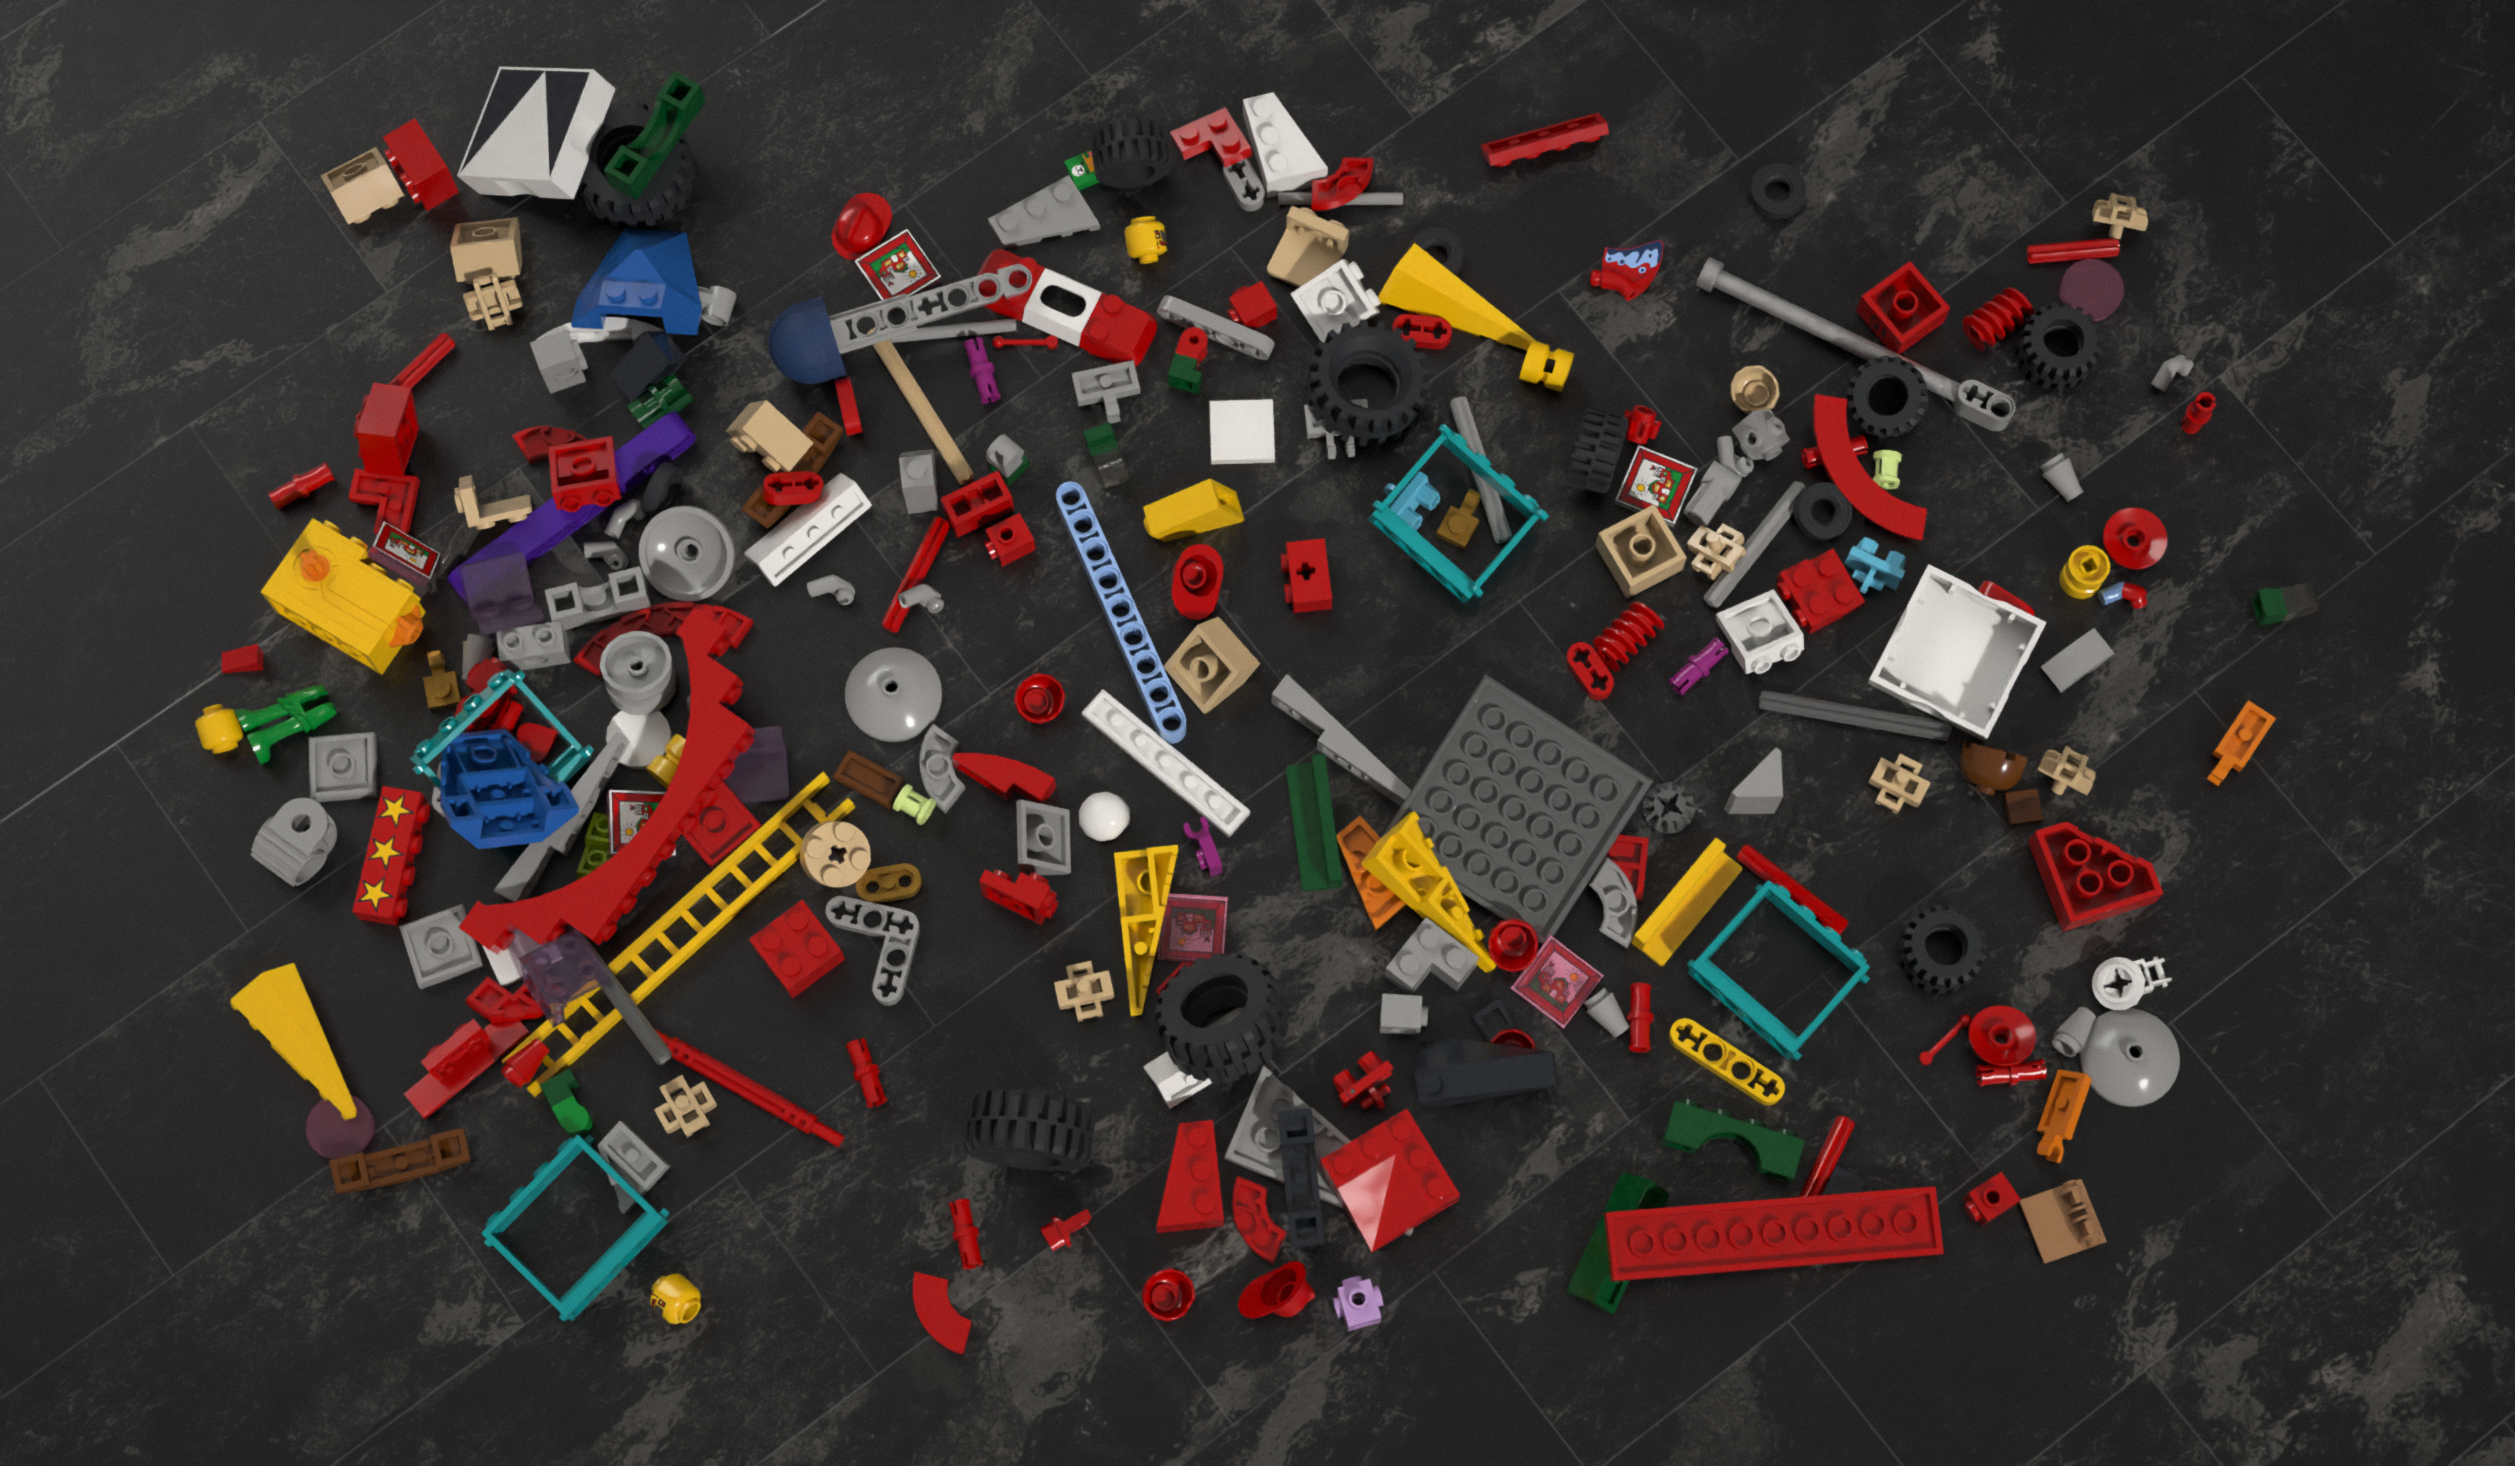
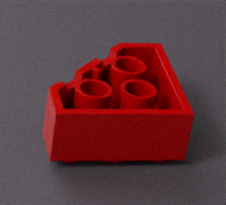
M2068 822L2037 830L2028 840L2063 932L2153 904L2164 894L2151 862L2140 857L2135 858L2121 851L2120 847L2097 836L2094 838L2078 830L2079 827Z

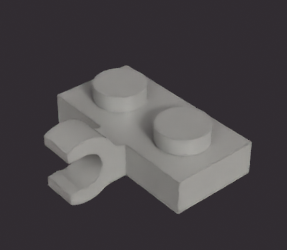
M1133 360L1072 373L1078 406L1104 402L1107 421L1110 424L1121 421L1117 398L1141 394Z

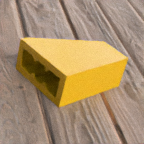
M1211 478L1143 507L1146 516L1144 518L1146 531L1150 536L1163 542L1245 521L1236 491Z

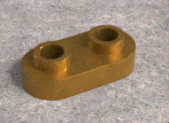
M902 863L866 870L864 875L856 881L855 887L861 900L877 904L915 896L921 889L922 879L920 872L915 866ZM903 878L912 880L908 887L900 886V881ZM872 883L879 885V889L875 893L867 891L868 886Z

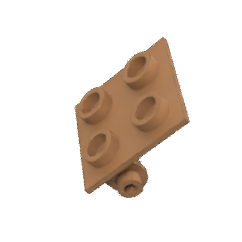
M2082 1179L2070 1180L2063 1183L2062 1186L2019 1201L2044 1264L2107 1242Z

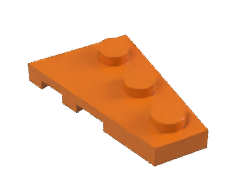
M1359 816L1338 833L1336 838L1338 847L1376 932L1404 909L1407 904L1361 865L1376 842L1381 838Z

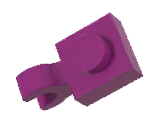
M1203 816L1200 818L1202 829L1199 832L1191 831L1187 822L1184 823V833L1189 840L1195 841L1199 845V850L1195 851V855L1200 869L1207 868L1209 876L1213 877L1222 873V863L1213 839L1209 834L1208 821Z

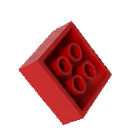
M1408 1109L1403 1110L1320 1159L1319 1167L1371 1253L1455 1204L1460 1197L1458 1190Z

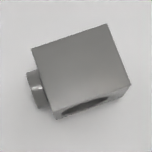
M1382 994L1380 1033L1419 1035L1421 1026H1427L1428 1006H1422V996Z

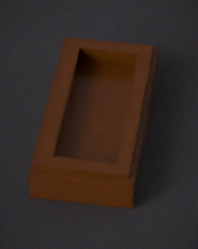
M851 750L847 751L832 776L833 780L889 810L906 783L902 777Z

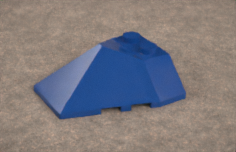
M624 228L578 296L571 326L573 328L603 329L607 314L651 316L663 318L665 332L668 334L697 335L702 315V306L686 232Z
M506 729L460 733L441 751L440 807L450 827L477 849L542 842L579 812V806L569 787L562 781L557 783L548 775L549 769L544 764L537 765L529 757L530 751Z

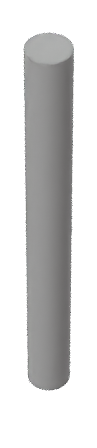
M1278 192V205H1311V192ZM1362 192L1355 199L1344 205H1403V193Z
M1016 319L917 328L918 331L892 338L891 342L899 343L1017 331Z

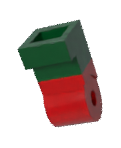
M1191 327L1182 333L1168 372V386L1195 394L1199 393L1202 384V372L1197 371L1199 362L1205 359L1208 351V338L1202 329Z

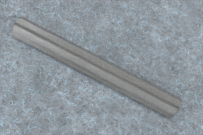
M1460 396L1452 399L1450 407L1459 434L1467 441L1466 446L1474 453L1479 452L1486 457L1467 398ZM1472 470L1495 542L1501 544L1510 541L1512 533L1498 492Z
M1797 481L1792 483L1743 545L1746 555L1736 561L1734 564L1735 569L1731 573L1724 570L1705 593L1703 599L1709 606L1714 608L1720 607L1794 513L1795 501L1798 495L1806 488L1803 483Z

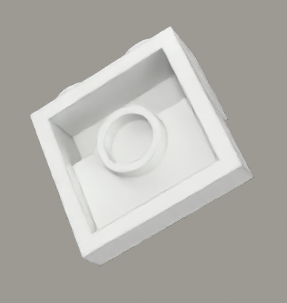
M1346 259L1340 260L1291 293V296L1322 342H1325L1327 333L1332 329L1338 334L1341 331L1342 324L1347 322L1350 323L1352 328H1357L1360 320L1368 321L1380 313L1377 306L1381 302L1372 288L1366 290L1362 285L1360 279L1364 275L1354 261L1349 264Z
M1774 589L1716 614L1717 623L1731 643L1732 653L1746 674L1753 671L1757 674H1762L1770 669L1772 663L1781 659L1792 661L1804 650V635Z

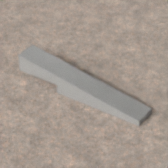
M1286 674L1273 691L1271 703L1320 736L1317 740L1318 751L1401 807L1411 789Z
M618 732L615 733L571 790L579 806L578 814L544 841L530 843L493 890L500 897L512 903L528 899L554 852L557 851L565 856L568 855L630 743L624 735Z

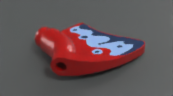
M1656 240L1629 249L1605 247L1602 271L1597 269L1591 271V286H1601V289L1616 291L1626 301L1636 298L1649 287L1658 273L1663 255V242Z

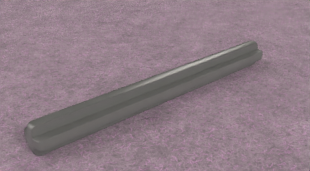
M1763 690L1759 697L1760 709L1947 741L1952 730L1951 723L1767 690Z
M570 924L565 927V940L655 1062L662 1065L671 1059L672 1052L586 936Z

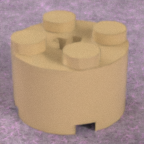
M826 821L815 825L806 833L800 849V863L807 876L813 881L829 887H845L855 883L864 875L871 863L870 846L867 838L861 830L847 822ZM831 847L841 849L839 861L829 860L828 856L832 854Z

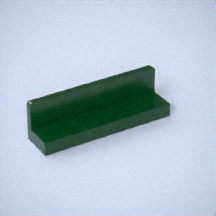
M1325 754L1312 755L1311 763L1288 765L1286 767L1303 892L1342 888V874Z
M1622 1173L1566 1291L1570 1295L1588 1300L1602 1311L1614 1315L1629 1280L1611 1282L1604 1213L1664 1208L1670 1194L1650 1179Z

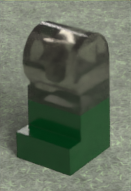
M1110 422L1083 431L1084 444L1104 489L1128 482V472L1121 457Z
M2311 583L2271 589V587L2259 589L2251 598L2258 626L2303 617L2319 609Z

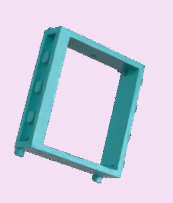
M1441 424L1438 430L1442 434L1381 503L1379 500H1376L1372 504L1376 510L1367 520L1460 601L1465 603L1473 595L1478 598L1481 597L1483 591L1480 589V586L1539 518L1545 522L1549 515L1539 508V505L1536 503L1537 501L1527 494L1523 496L1514 488L1515 483L1503 473L1499 475L1490 467L1491 462L1483 454L1471 451L1466 446L1467 441L1459 433L1457 434L1451 431L1445 424ZM1441 444L1528 518L1475 581L1470 579L1388 507Z
M506 669L504 672L495 673L488 680V687L479 695L476 693L470 696L462 706L464 709L455 717L450 716L444 720L438 727L439 732L432 739H425L416 746L417 749L413 751L415 754L410 760L416 765L412 770L417 775L423 773L440 791L441 780L427 764L512 685L569 745L547 766L549 769L548 775L557 783L561 781L566 783L592 758L590 755L594 749L590 744L583 748L522 682L526 675L521 669L517 673Z
M1768 880L1763 886L1757 885L1754 897L1695 962L1690 960L1686 966L1689 968L1688 974L1788 1061L1790 1058L1798 1061L1802 1056L1798 1049L1859 981L1866 984L1870 980L1865 975L1870 966L1866 964L1867 960L1861 952L1854 948L1850 950L1841 942L1840 935L1834 929L1828 926L1824 928L1815 920V914L1805 905L1799 906L1790 899L1791 894L1785 887L1777 883L1774 885ZM1765 897L1854 973V976L1799 1037L1709 960Z
M577 1135L574 1139L570 1137L567 1141L565 1140L557 1150L559 1154L550 1163H543L534 1172L533 1177L535 1179L526 1188L522 1186L509 1198L510 1204L502 1212H495L487 1220L488 1222L485 1224L487 1228L481 1233L486 1238L484 1243L488 1247L494 1246L561 1313L559 1318L564 1322L568 1319L573 1321L668 1223L666 1218L670 1214L665 1208L659 1213L591 1146L595 1141L591 1135H588L585 1139ZM584 1150L645 1212L560 1299L499 1239V1236Z

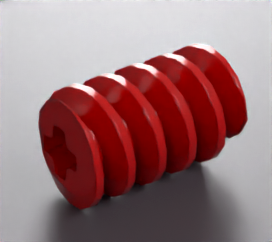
M2008 287L2001 294L1995 295L1992 301L1985 302L1982 308L1974 310L1972 315L1964 317L1962 327L1968 340L1978 350L1983 352L1985 350L1983 342L1989 346H1994L1996 344L1995 337L2000 340L2004 339L2006 336L2005 330L2009 333L2015 331L2014 322L2022 326L2025 324L2024 316L2030 318L2035 312L2023 293L2015 288Z
M1633 602L1629 605V610H1624L1620 614V619L1613 620L1611 627H1606L1602 631V636H1597L1593 639L1594 649L1608 668L1618 672L1620 667L1616 661L1619 660L1627 664L1629 658L1625 652L1627 651L1635 656L1638 650L1634 644L1637 643L1645 647L1647 641L1643 635L1645 634L1653 639L1656 633L1652 627L1655 626L1657 629L1663 630L1664 623L1649 607L1640 602Z

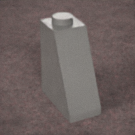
M934 449L902 452L899 457L902 490L908 514L940 511Z

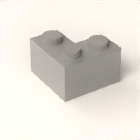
M1426 917L1388 964L1384 977L1407 995H1412L1431 971L1457 991L1477 966L1479 957Z

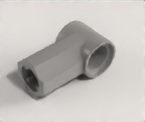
M697 286L702 306L701 318L713 325L727 326L737 298L736 293L721 286H711L710 289Z
M1714 461L1702 478L1701 486L1686 505L1683 513L1694 524L1707 527L1723 502H1727L1731 498L1742 477Z

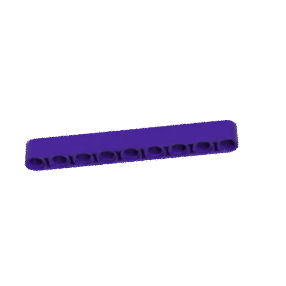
M676 411L664 415L615 451L621 497L654 474L661 464L670 462L688 449L696 440L694 432ZM552 497L529 514L526 519L518 522L450 573L447 581L467 606H472L483 600L609 506L601 507L596 504L581 506L576 512H567L564 509L557 510L554 498Z

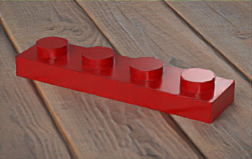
M1599 112L1481 144L1482 156L1490 166L1503 167L1509 165L1512 160L1519 158H1536L1541 155V152L1552 149L1557 151L1565 150L1571 144L1581 141H1597L1600 139V136L1609 134L1608 124Z

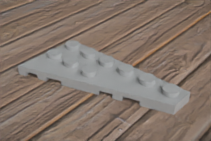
M1263 1066L1225 1154V1159L1284 1184L1278 1112L1310 1109L1311 1107ZM1312 1108L1320 1199L1344 1209L1321 1171L1319 1164L1320 1159L1351 1141ZM1413 1229L1404 1234L1411 1237Z

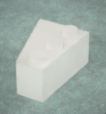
M1273 92L1243 99V117L1267 198L1278 196V192H1294L1310 188L1313 180L1327 177L1328 167Z

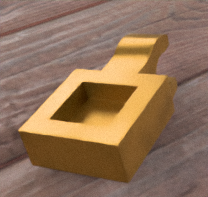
M1469 489L1460 509L1450 506L1436 532V536L1465 550L1479 524V519L1472 515L1481 500V494Z
M441 650L427 652L432 676L423 677L428 708L430 711L457 706L462 699L457 673L455 671L447 672L444 654H441Z

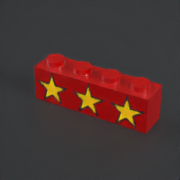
M387 786L382 787L352 911L360 920L398 926L400 917H404L406 914L408 899L405 897L407 886L412 885L415 877V866L412 865L415 854H419L422 848L423 837L420 835L422 823L428 821L430 814V804L427 803V799L421 792Z

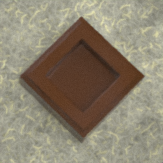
M2037 789L2004 793L2003 798L2009 827L2041 823L2043 821Z

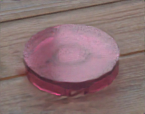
M2085 259L2074 263L2066 270L2060 283L2062 302L2071 303L2070 308L2076 309L2077 306L2083 308L2082 313L2085 316L2090 313L2094 317L2093 321L2109 317L2118 308L2124 295V283L2120 274L2110 264L2099 259Z
M351 1096L357 1110L356 1117L344 1120L341 1117V1112L329 1100H320L311 1110L306 1122V1136L311 1147L322 1157L333 1160L364 1152L366 1146L372 1140L375 1133L373 1115L370 1109L357 1097Z

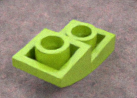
M594 812L585 837L586 847L577 869V879L588 875L616 854L611 853L610 815Z

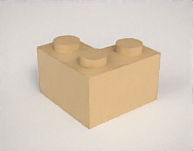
M767 400L749 403L726 430L732 437L730 442L741 452L747 450L749 453L758 452L764 457L762 459L764 465L775 473L778 471L780 473L790 472L813 444L806 435Z

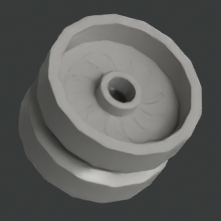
M632 631L619 635L608 643L601 655L600 669L610 701L619 710L631 715H647L659 711L666 706L676 693L678 681L668 645L660 637L642 631Z

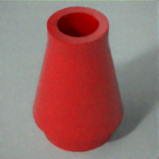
M535 1038L526 1047L504 1061L505 1066L500 1071L513 1085L521 1088L524 1084L530 1083L550 1050L540 1040Z

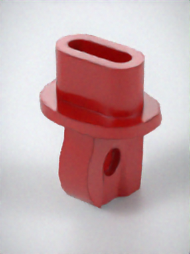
M1088 1209L1081 1211L1064 1222L1057 1216L1052 1215V1221L1041 1227L1040 1231L1052 1252L1063 1245L1071 1247L1070 1234L1088 1224L1092 1216Z

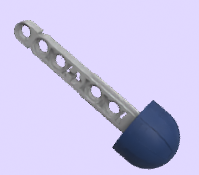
M1011 265L998 269L997 274L985 273L909 297L904 293L832 316H828L822 296L803 301L788 307L775 319L768 338L770 356L777 369L786 377L796 382L815 384L846 376L840 354L918 331L917 326L995 303L1003 295L1005 299L1021 295L1030 289L1032 274L1024 265ZM1014 271H1021L1027 277V283L1022 288H1015L1009 283V276ZM990 280L996 284L997 291L994 296L983 297L979 293L978 287L981 282ZM955 289L962 290L967 296L964 305L959 307L951 305L948 301L950 292ZM943 293V300L948 309L947 311L941 312L940 305L932 308L931 315H926L925 311L919 312L918 308L922 306V300L928 299L929 303L939 302L937 295ZM893 308H900L906 314L905 321L900 325H893L888 321V312ZM863 317H869L875 322V330L870 334H862L857 329V323ZM849 321H852V330L857 337L850 340V331L845 324Z

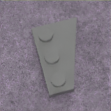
M1069 175L988 218L989 226L1004 249L1040 242L1042 238L1061 235V237L1073 235V232L1089 229V232L1100 230L1098 220Z

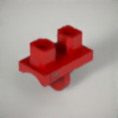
M1370 1051L1357 1061V1064L1365 1073V1077L1356 1082L1349 1071L1345 1069L1332 1080L1339 1094L1338 1102L1344 1109L1365 1094L1367 1096L1358 1102L1363 1110L1372 1104L1379 1110L1386 1107L1382 1097L1391 1091L1386 1083L1378 1089L1374 1087L1392 1075L1393 1067L1388 1060L1383 1063L1374 1052Z

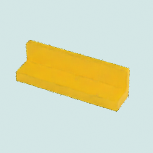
M1718 838L1712 841L1632 939L1631 943L1659 966L1665 965L1742 871V866L1723 852L1726 845Z

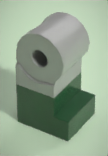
M1005 434L1000 435L986 452L988 470L992 473L999 471L1004 483L1008 487L1030 465V460L1024 456V450Z

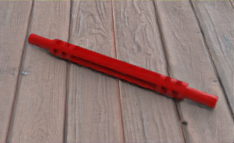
M655 1029L672 1052V1058L806 1134L812 1132L838 1148L843 1143L845 1136L818 1121V1116L677 1037L672 1039Z

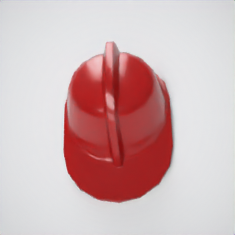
M862 193L852 197L846 203L834 225L831 236L833 246L839 255L845 259L855 261L880 246L892 219L891 207L886 199L878 194Z
M1195 544L1189 546L1181 553L1172 570L1171 597L1176 609L1188 619L1200 620L1208 617L1214 611L1217 604L1224 566L1221 556L1209 545Z
M1291 1261L1253 1280L1239 1297L1238 1308L1240 1313L1246 1318L1253 1319L1270 1313H1275L1281 1317H1292L1299 1313L1315 1297L1314 1290L1305 1279V1266L1299 1261Z

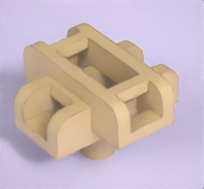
M2110 193L2108 201L2097 200L2094 204L2092 211L2093 221L2111 224L2109 237L2121 239L2124 227L2146 231L2148 224L2147 212L2144 208L2137 207L2135 197ZM2118 201L2126 202L2127 205L2119 204Z
M497 273L473 279L475 291L463 294L470 319L475 321L485 318L489 331L495 330L494 327L503 324L512 325L513 320L510 310L522 306V300L515 279L500 283ZM492 282L494 284L481 289V285H485ZM502 311L504 315L491 318L492 314Z
M1723 523L1716 532L1701 525L1687 542L1689 550L1697 555L1691 563L1692 568L1697 572L1702 571L1706 573L1712 580H1715L1723 570L1731 573L1735 569L1734 564L1736 561L1746 555L1745 548L1742 547L1744 544L1743 534ZM1729 535V536H1731L1733 539H1732V540H1729V539H1727V536ZM1706 539L1707 543L1704 546L1700 545ZM1724 548H1727V550L1721 556L1720 553L1724 550Z
M2065 746L2061 754L2055 750L2046 751L2037 769L2056 779L2051 790L2058 795L2063 794L2067 785L2088 795L2096 777L2095 772L2086 767L2089 757L2071 750L2068 746Z
M1902 754L1898 756L1895 764L1881 757L1869 780L1871 785L1881 790L1875 803L1886 806L1893 810L1892 812L1898 814L1904 802L1918 807L1931 784L1929 781L1918 776L1923 765ZM1901 763L1914 769L1913 772L1900 766ZM1886 792L1898 797V801L1886 795Z
M1091 961L1066 966L1068 979L1054 982L1060 1010L1075 1007L1078 1022L1092 1017H1102L1103 1013L1100 1002L1114 998L1109 970L1094 973ZM1087 970L1085 973L1073 975L1074 972ZM1090 1003H1094V1004H1095V1005L1087 1006V1007H1083V1008L1080 1007L1081 1005H1085V1004H1090Z
M680 1075L659 1087L667 1102L654 1109L668 1134L682 1127L688 1138L697 1130L710 1125L705 1113L714 1109L717 1104L704 1081L690 1089L683 1075ZM682 1088L684 1089L680 1093L671 1097V1094L675 1093L676 1091Z

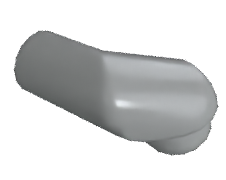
M2180 354L2165 361L2151 382V385L2165 392L2176 372L2182 376H2187L2194 366L2193 362L2186 359L2185 355Z
M585 542V558H603L613 571H621L628 565L626 553L615 542Z
M829 575L807 583V589L811 597L831 593L836 596V599L842 605H848L854 600L855 590L853 585L836 575Z
M927 584L918 585L898 595L899 602L903 608L920 603L922 606L927 607L930 613H937L944 607L941 594Z

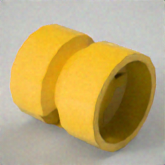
M1532 340L1519 379L1534 384L1543 381L1546 388L1562 392L1575 353L1560 348L1550 351L1549 345ZM1548 360L1555 363L1552 374L1544 372Z
M2086 545L2073 551L2060 572L2059 581L2062 589L2073 598L2085 599L2091 597L2098 591L2110 572L2109 558L2103 550L2096 546Z
M675 734L666 744V755H657L646 768L647 772L666 789H668L676 772L686 741L685 738L678 734Z

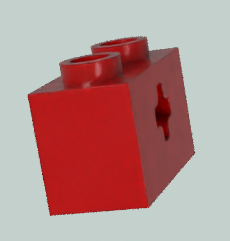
M999 471L940 498L943 512L957 538L1014 511L1013 498Z
M1325 538L1286 542V553L1280 554L1282 573L1288 572L1290 583L1284 584L1286 603H1292L1293 613L1332 609V593ZM1302 572H1308L1310 580H1304Z

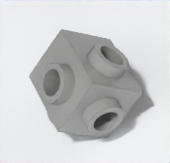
M1770 408L1753 411L1732 429L1740 441L1742 451L1751 460L1765 458L1766 461L1775 458L1783 451L1781 447L1790 440L1785 432L1784 424L1779 418L1774 416Z

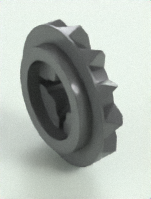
M1671 781L1657 784L1647 792L1643 801V814L1647 823L1662 833L1671 834L1682 831L1691 823L1695 813L1693 796L1688 793L1684 786L1673 784ZM1674 797L1677 798L1674 808L1678 812L1670 811L1664 817H1661L1664 808L1661 802L1668 803Z

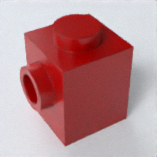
M1260 281L1249 288L1243 286L1234 291L1231 297H1229V310L1226 313L1229 320L1256 330L1277 319V305L1264 283Z
M1020 513L985 530L987 541L983 543L992 560L998 559L1001 567L1036 550L1034 538Z
M2002 1172L1981 1184L1963 1198L1966 1203L1964 1204L1966 1213L1972 1221H1978L1981 1226H1984L2012 1208L2021 1200Z

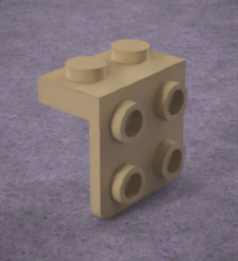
M1291 206L1287 214L1286 230L1267 266L1268 274L1300 288L1342 259L1348 247L1349 230L1338 221H1327L1318 217L1315 212L1308 208L1302 207L1299 209Z
M472 475L460 477L459 487L454 488L458 513L465 512L468 527L476 526L478 530L487 529L495 526V521L508 519V522H517L526 519L527 514L532 512L530 495L479 505Z

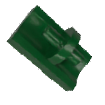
M672 374L655 387L653 385L648 387V391L630 403L627 408L645 430L664 415L673 411L678 412L693 401V399L677 377Z

